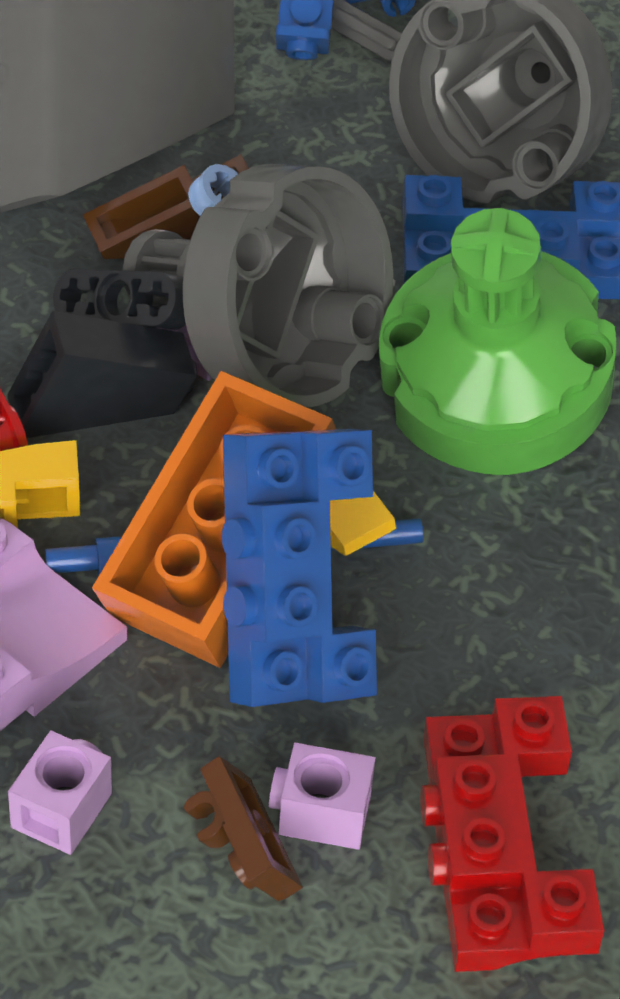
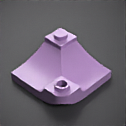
M0 518L1 731L25 710L35 717L127 640V626L54 572L39 556L34 540L10 522Z

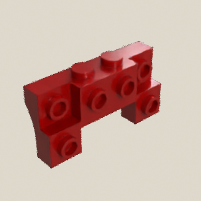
M562 696L495 698L493 714L426 717L423 741L429 785L421 786V816L424 827L435 826L437 843H430L428 848L429 877L432 886L443 885L454 971L497 970L504 966L536 958L598 954L604 934V926L594 870L537 871L522 777L567 775L572 748Z

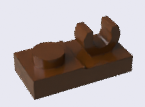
M221 756L216 757L200 768L210 792L201 791L194 794L184 804V809L186 813L195 819L206 818L213 812H215V816L208 827L196 834L199 841L209 848H221L230 842L234 851L228 854L229 863L238 879L250 890L257 887L277 901H280L302 889L303 886L251 778Z

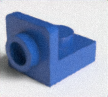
M280 0L279 21L276 28V50H286L288 57L297 60L316 59L317 53L329 54L334 0Z

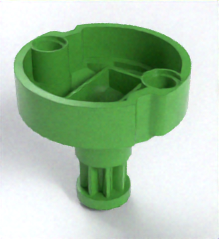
M504 208L483 209L467 216L455 229L451 239V253L425 265L413 274L395 294L384 315L379 336L382 390L387 395L394 397L396 425L413 444L434 458L454 467L483 474L511 475L529 472L550 465L572 453L593 434L601 423L611 401L614 387L616 360L615 326L607 320L598 318L599 291L579 270L567 262L541 251L538 231L533 223L520 213Z

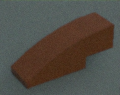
M241 154L221 164L230 167L238 174L249 169ZM182 165L83 214L103 258H125V254L132 241L142 232L153 229L178 233L183 239L191 240L200 216L194 211L189 202L188 191L190 185L200 175L191 179L185 165Z

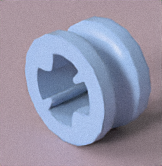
M215 164L209 166L190 185L188 191L189 202L194 211L201 217L204 209L214 207L219 203L221 196L225 197L229 194L230 180L238 175V173L226 165Z

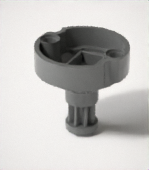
M431 0L414 15L402 32L394 51L389 77V95L393 119L404 146L416 164L427 176L461 177L462 198L488 204L512 191L519 198L526 200L572 176L582 168L599 146L608 125L612 107V75L606 50L593 24L571 0ZM449 9L455 13L458 19V28L451 21H448L447 13ZM546 152L550 155L553 162L552 171H549L550 169L547 165Z
M262 164L240 172L230 180L229 194L214 207L204 209L196 224L191 240L183 239L178 233L167 230L153 229L142 232L129 246L122 269L124 271L164 272L183 277V308L187 331L199 361L214 381L220 371H223L307 408L325 404L339 397L349 389L350 373L359 360L370 361L374 357L379 347L382 321L392 301L393 261L390 241L385 224L375 203L361 185L350 176L332 168L319 166ZM126 284L124 287H125L126 292H127V294H128V296H129V298H130L129 287H128V285ZM153 295L152 306L160 307L167 305L169 297Z

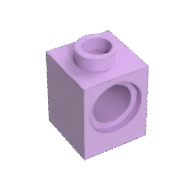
M50 730L8 790L11 828L71 855L112 794L111 757L103 754L95 745L82 739L72 740ZM60 787H71V788H72V789H69V790H57V788H60Z
M294 742L288 769L276 767L270 791L269 808L280 810L279 835L360 850L371 798L376 757ZM314 794H322V795H326V796H328V797H327V798H318V797H314V796H312V795H314Z

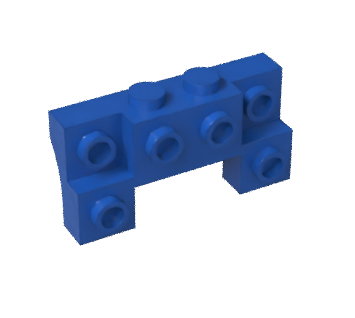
M405 175L402 198L403 284L425 265L451 253V239L456 227L467 216L485 209L463 208L461 177ZM573 181L569 204L570 211L507 209L518 212L529 219L539 233L541 251L551 254L579 270L599 291L598 299H620V182Z
M336 429L223 435L225 524L222 529V544L226 553L227 591L224 595L223 607L228 621L230 702L257 707L301 700L325 703L376 696V629L358 626L332 628L330 500L373 497L372 430Z

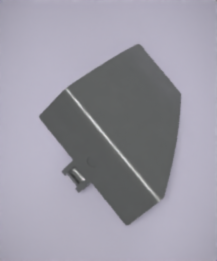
M0 0V213L63 196L171 146L235 113L234 0Z

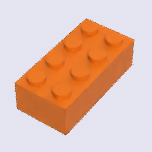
M220 371L92 587L107 612L119 621L221 669L228 656V621L223 607L224 595L227 591L226 553L222 544V529L225 524L223 435L336 430L333 419Z

